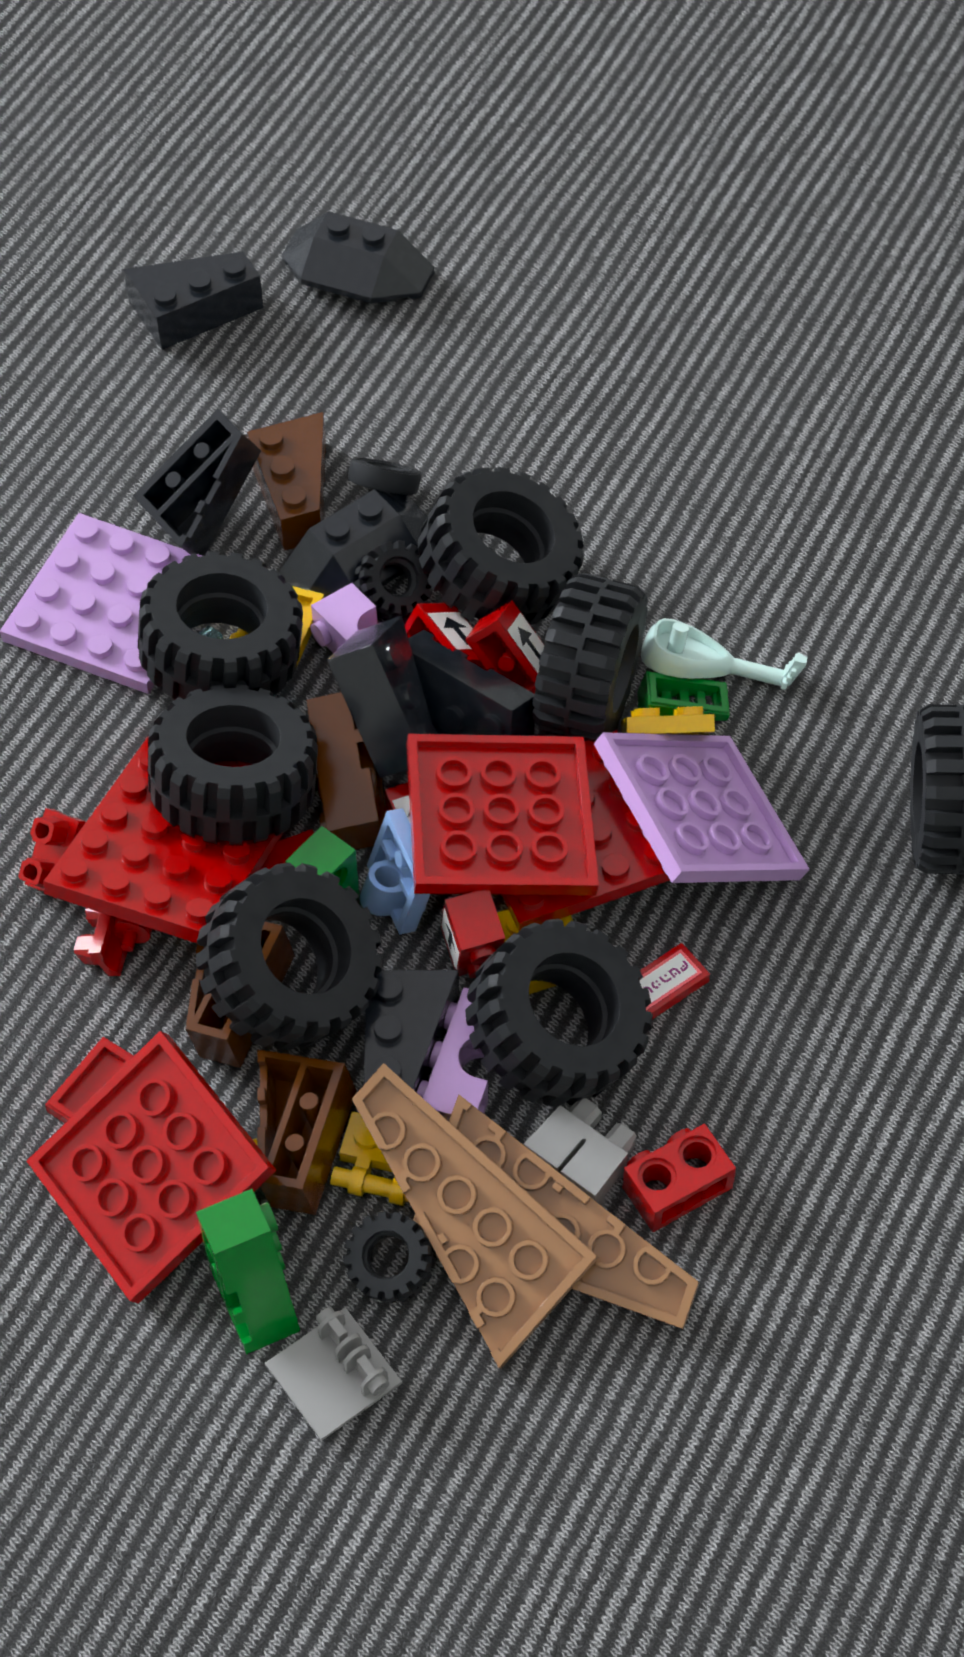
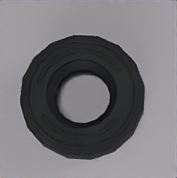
M353 458L349 466L348 479L357 485L394 494L413 495L418 492L421 473L413 468L389 461Z

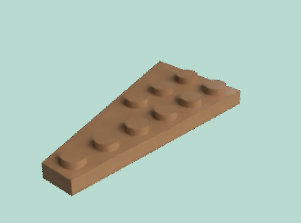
M383 1063L354 1095L352 1101L375 1143L383 1153L395 1175L398 1185L407 1197L446 1273L455 1285L475 1326L479 1329L489 1347L498 1368L502 1369L599 1257Z
M458 1094L449 1122L599 1257L572 1289L684 1330L700 1283ZM415 1214L413 1220L420 1225Z

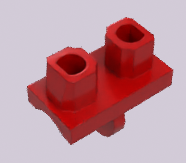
M45 808L43 817L34 819L30 832L33 841L36 842L32 858L22 861L18 875L21 880L25 881V885L44 892L45 878L87 821Z
M86 908V920L93 928L96 927L94 934L77 936L73 949L74 954L83 964L99 965L108 976H121L127 952L133 951L135 943L147 942L150 939L152 929Z

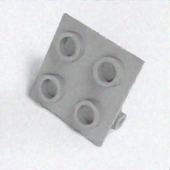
M332 1307L322 1310L316 1317L319 1326L265 1362V1366L321 1441L402 1384L401 1379L346 1307L336 1312Z

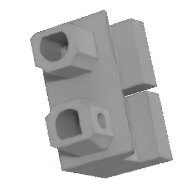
M584 1098L573 1104L568 1110L560 1105L523 1145L602 1206L605 1202V1195L618 1179L623 1178L624 1167H626L627 1160L636 1145L637 1135L622 1123H616L606 1136L600 1134L593 1128L601 1120L602 1112L597 1105Z

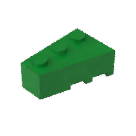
M250 1189L197 1211L196 1214L210 1271L246 1355L300 1332L283 1273L286 1267L280 1253L282 1246L276 1233L279 1229L268 1202L259 1205L253 1189Z

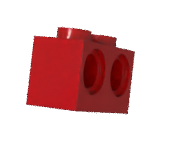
M704 1123L693 1130L685 1128L676 1132L668 1139L666 1145L653 1152L645 1150L633 1156L628 1161L626 1167H624L622 1188L651 1231L655 1232L732 1189L736 1167ZM697 1158L704 1161L707 1165L701 1168H694L685 1161ZM652 1180H658L667 1187L662 1190H652L645 1184Z

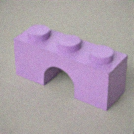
M353 583L311 605L313 624H311L312 635L320 646L326 645L333 653L356 631L377 624L376 606Z
M463 987L458 1003L451 1002L447 1009L444 1028L448 1030L444 1041H436L429 1062V1067L433 1068L429 1082L422 1080L417 1090V1093L447 1121L450 1119L458 1094L483 1114L488 1104V1080L471 1076L462 1069L469 1061L476 1058H484L480 1048L473 1049L469 1035L474 1031V1026H468L466 1023L465 1009L472 1003L467 999L469 989Z

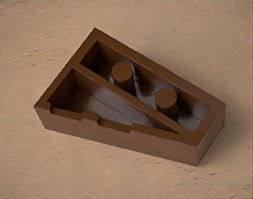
M324 412L247 431V437L261 450L253 470L284 551L296 548L308 529L324 520L326 453Z
M342 693L307 699L309 721L317 735V789L324 809V813H320V826L325 827L355 850L372 847L375 844L386 814L383 777L380 778Z
M264 922L261 933L262 953L268 968L282 983L295 954L283 926ZM197 944L196 954L202 951L204 947ZM197 969L196 978L192 979L185 1029L200 1058L241 1068L252 1045L250 1040L252 1034L247 1032L239 1036L229 1028L232 1021L226 1015L221 1018L218 1017L212 1009V1006L216 1004L211 993L204 995L200 981L205 978L204 970Z
M257 1049V1062L260 1066V1088H257V1101L260 1105V1127H257V1146L276 1169L260 1187L271 1207L316 1215L353 1104L352 1098L357 1090L345 1063Z

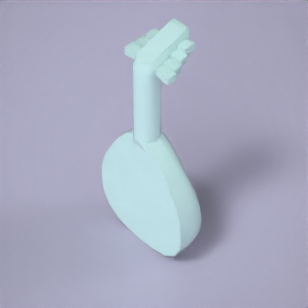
M666 618L659 620L649 629L641 649L642 662L655 672L664 675L695 679L715 678L733 674L781 686V689L785 690L801 673L807 663V656L801 653H795V657L789 661V664L785 665L784 670L734 658L722 645L704 632L683 622Z

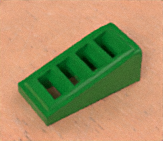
M646 671L638 688V708H660V716H674L673 710L677 709V707L702 706L703 715L714 714V721H727L730 716L727 682L699 678H678ZM689 696H694V702H689ZM705 696L712 697V705L706 704ZM671 697H677V700H672Z

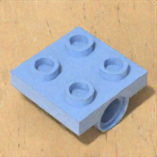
M403 808L386 811L367 863L369 872L360 894L361 905L364 908L368 907L371 914L391 916L399 935L416 931L430 897V894H414L411 824Z

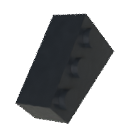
M243 251L123 269L129 302L161 350L264 308L260 275Z
M217 409L145 482L133 497L183 550L190 555L196 553L205 556L261 450L236 424Z
M402 616L356 631L327 659L380 778L408 770L406 748L408 734H437L432 724Z
M422 630L408 638L432 724L437 734L534 736L535 723L532 714L534 694L492 669L486 671L467 660L468 655L458 649L452 651L436 642L434 640L435 636L426 630Z
M382 970V972L374 976L379 979V986L375 996L368 999L369 1007L366 1009L364 1084L383 1063L416 1093L421 1081L428 1080L432 1070L429 1067L433 1047L436 1041H443L446 1033L444 1020L447 1009L451 1002L457 1003L459 999V970Z

